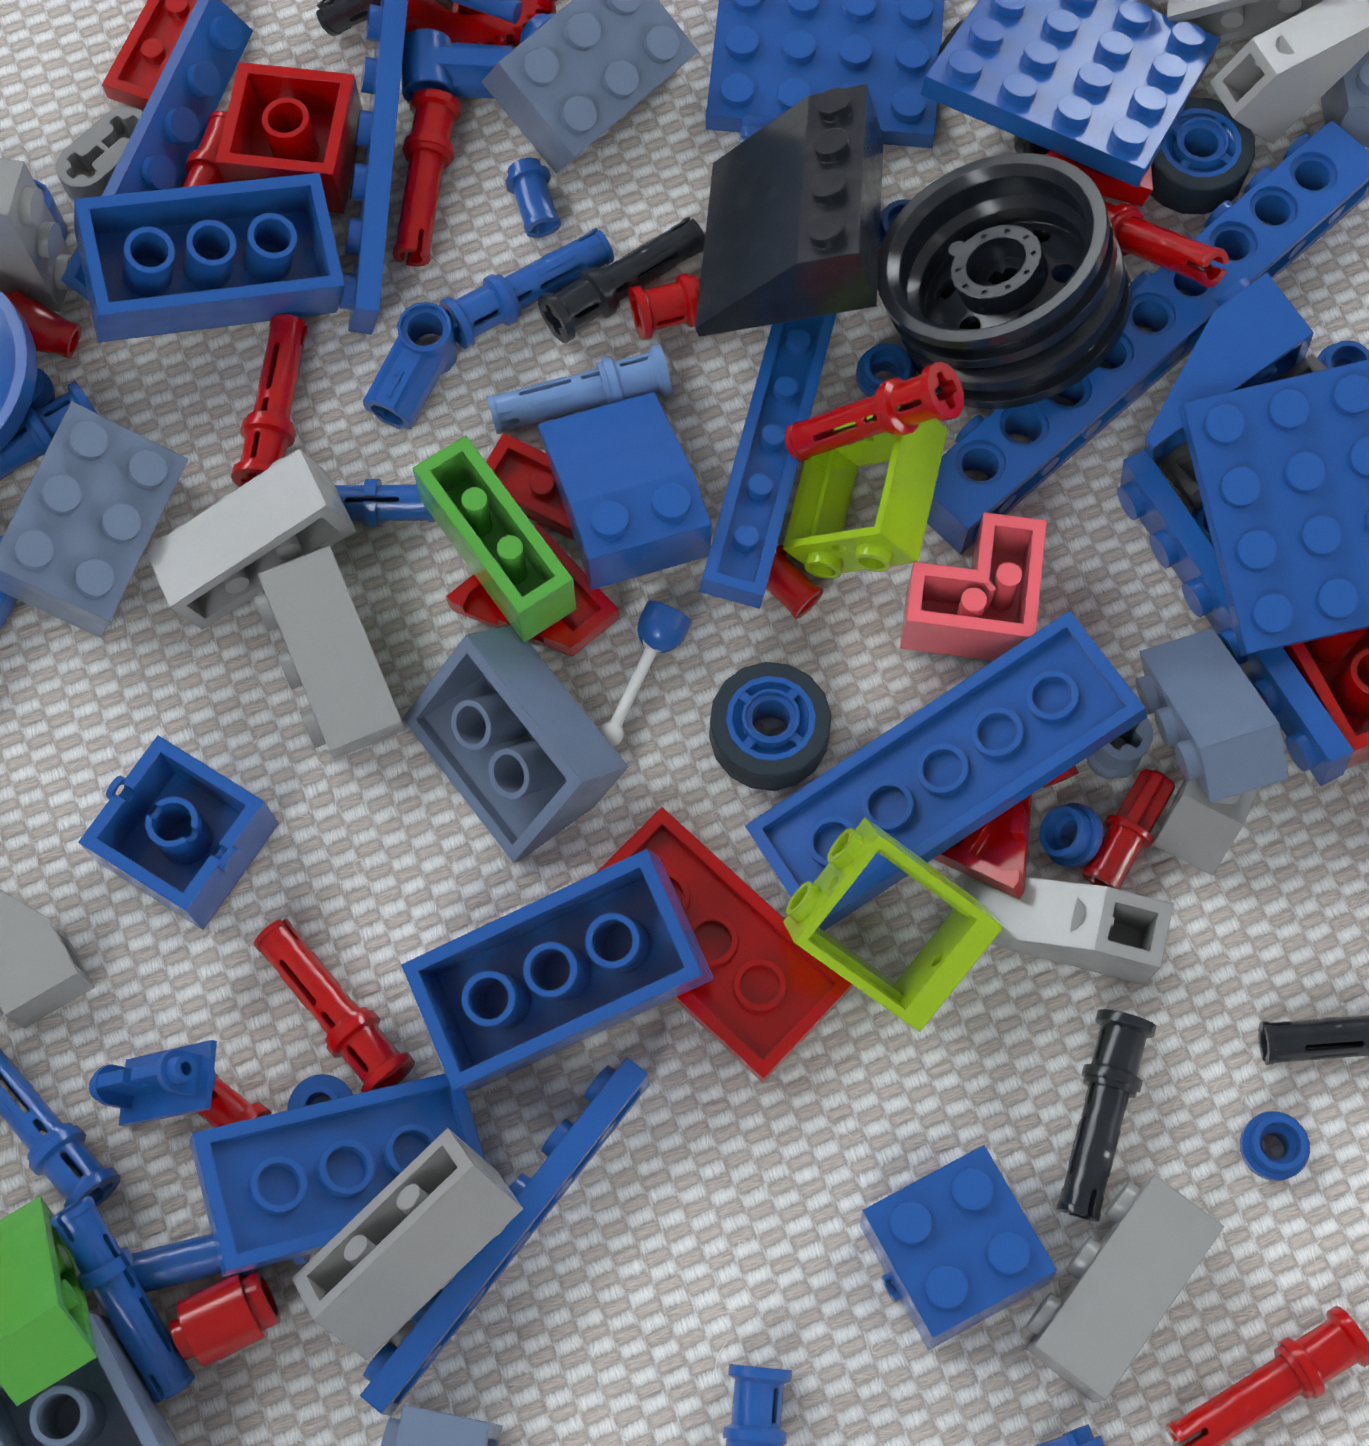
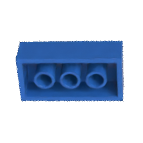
M320 173L74 199V231L98 343L267 322L273 316L279 314L307 317L337 313L345 283Z
M648 849L401 964L453 1091H475L714 980L661 858Z

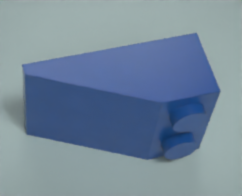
M1265 273L1252 284L1245 277L1227 288L1216 299L1215 302L1219 308L1213 311L1145 438V449L1157 466L1160 465L1159 462L1165 456L1187 442L1179 412V407L1183 402L1272 382L1305 359L1314 332L1268 273Z
M655 392L538 424V431L591 590L708 557L711 548L712 524L693 470Z

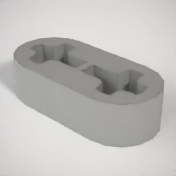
M127 106L111 110L59 155L55 166L57 176L71 199L102 196L129 141L128 138L118 139V137L124 132L129 136L132 135L142 114L141 110ZM81 169L89 173L95 170V174L89 178L83 174L76 176V173Z

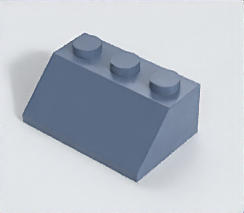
M511 625L465 635L402 718L513 863L524 859L595 807L629 767L528 641L524 643Z

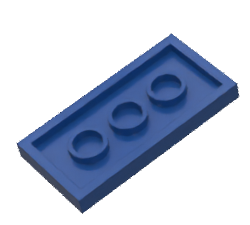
M445 1073L193 1132L189 1142L222 1277L319 1252L447 1128L485 1160L466 1092L453 1091Z

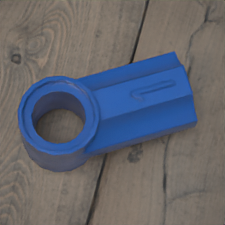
M417 29L408 32L404 37L401 70L403 98L410 104V98L414 92L429 88L448 92L455 97L495 99L481 81L500 60L513 50V46L451 43V39L445 33L434 29Z
M430 302L415 303L406 308L400 315L397 324L398 337L363 399V405L367 411L373 413L382 422L397 429H412L440 375L449 371L457 359V343L450 317L442 307ZM427 334L441 336L432 345L421 346L415 344L420 337Z

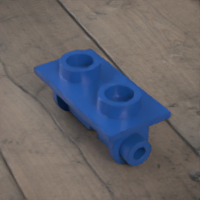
M208 1040L126 1059L125 1067L113 1064L102 1066L91 1078L89 1092L99 1103L120 1109L118 1126L123 1127L211 1109L212 1091L216 1081L214 1067L217 1041Z

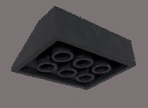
M867 84L848 88H833L824 93L807 96L713 163L695 325L699 337L877 306L884 138Z

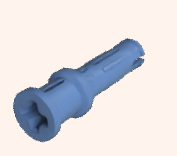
M660 343L650 345V350L647 353L614 361L610 356L601 358V362L596 363L597 368L584 371L583 373L538 383L511 392L487 396L496 433L501 434L505 431L517 429V427L551 420L655 392V394L660 393L664 398L673 396L670 374Z

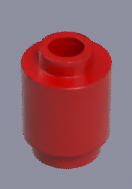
M257 1271L244 1278L239 1273L234 1274L177 1302L178 1318L170 1321L169 1326L177 1349L184 1360L187 1361L196 1357L203 1367H207L268 1337L267 1329L281 1323V1317L265 1278L260 1271Z

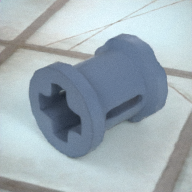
M1148 718L1119 736L1127 743L1120 750L1108 743L1088 756L1087 764L1096 775L1110 780L1126 778L1137 769L1142 757L1148 752L1153 742V728Z

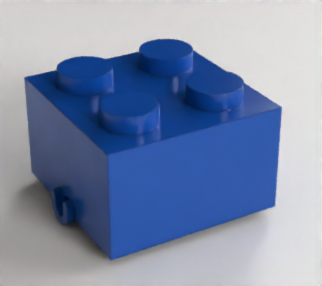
M157 735L128 776L125 778L120 775L111 782L106 792V797L109 801L78 843L100 865L204 930L279 823L265 801ZM124 785L122 792L116 795L117 789Z
M985 1145L862 1210L860 1227L886 1273L881 1276L883 1285L893 1302L901 1300L928 1351L1047 1286L1057 1271ZM891 1281H892V1283L894 1284V1286H895L897 1292H896L895 1289L893 1288V1286H892V1284H891Z

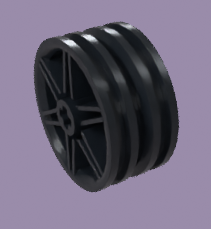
M1033 153L997 155L971 162L943 175L920 191L900 211L886 232L879 249L877 287L879 296L918 374L921 375L927 365L936 362L948 364L956 372L964 392L963 406L978 409L1015 408L1042 401L1070 388L1090 374L1109 355L1121 338L1131 313V278L1102 195L1087 174L1076 166L1056 157ZM1037 237H1050L1043 243H1039ZM941 387L934 389L937 394L943 392Z

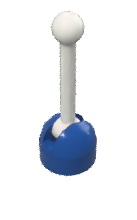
M652 600L647 601L639 617L637 633L645 650L611 721L604 723L599 729L612 747L620 744L623 739L622 725L656 654L666 653L680 646L692 624V621L685 614L664 603Z

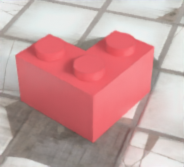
M984 512L974 542L971 569L913 562L906 591L900 649L994 661L1035 634L1047 520Z

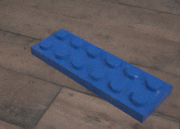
M1069 610L745 825L790 897L793 896L803 883L807 881L814 883L829 864L827 856L836 839L848 828L855 830L865 817L928 863L1146 719V708ZM877 852L820 924L819 928L824 931L907 877L908 874Z

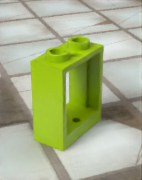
M934 418L920 423L913 433L904 436L884 432L854 444L813 456L809 460L804 461L783 550L803 563L807 572L825 579L839 578L841 573L862 570L885 572L891 566L918 562L948 428ZM855 422L839 426L837 428H834V430H838L843 427L855 424ZM889 461L875 526L843 531L858 467Z
M865 817L855 830L848 828L836 839L827 856L829 864L814 883L807 881L796 890L786 907V914L788 916L783 923L795 944L918 1032H921L1004 926L987 906ZM877 852L954 908L896 982L819 928L820 924Z

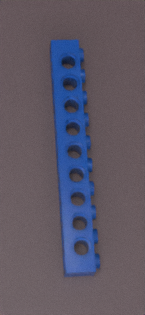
M1330 120L1313 136L1308 132L1300 135L1284 154L1283 162L1275 169H1271L1269 166L1263 167L1247 184L1243 192L1244 195L1234 204L1229 200L1221 203L1205 222V229L1194 238V240L1209 246L1224 249L1228 257L1234 260H1229L1228 264H1221L1213 260L1210 262L1212 265L1226 269L1222 280L1216 286L1208 288L1200 285L1199 282L1162 267L1153 274L1149 270L1140 273L1131 282L1132 307L1127 325L1113 350L1104 359L1114 369H1105L1097 366L1081 381L1052 396L1067 398L1074 404L1072 406L1057 404L1050 397L1025 406L996 409L986 418L982 415L972 418L958 433L955 439L956 444L942 455L927 523L960 555L975 542L984 512L1001 515L1009 513L1193 350L1213 311L1219 308L1215 302L1216 299L1227 288L1245 277L1252 284L1265 273H1268L1274 279L1362 202L1369 194V150L1333 120ZM1179 290H1186L1194 296H1187ZM1136 325L1148 326L1155 332L1143 331ZM1021 433L1029 437L1032 442L1018 443L1012 440L1008 434ZM967 470H979L984 472L990 480L975 481L966 476L964 472Z

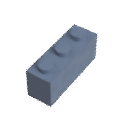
M1213 628L1139 651L1144 676L1135 679L1139 699L1145 706L1147 715L1155 714L1156 724L1165 746H1175L1176 757L1186 781L1197 779L1211 803L1289 779L1280 723Z

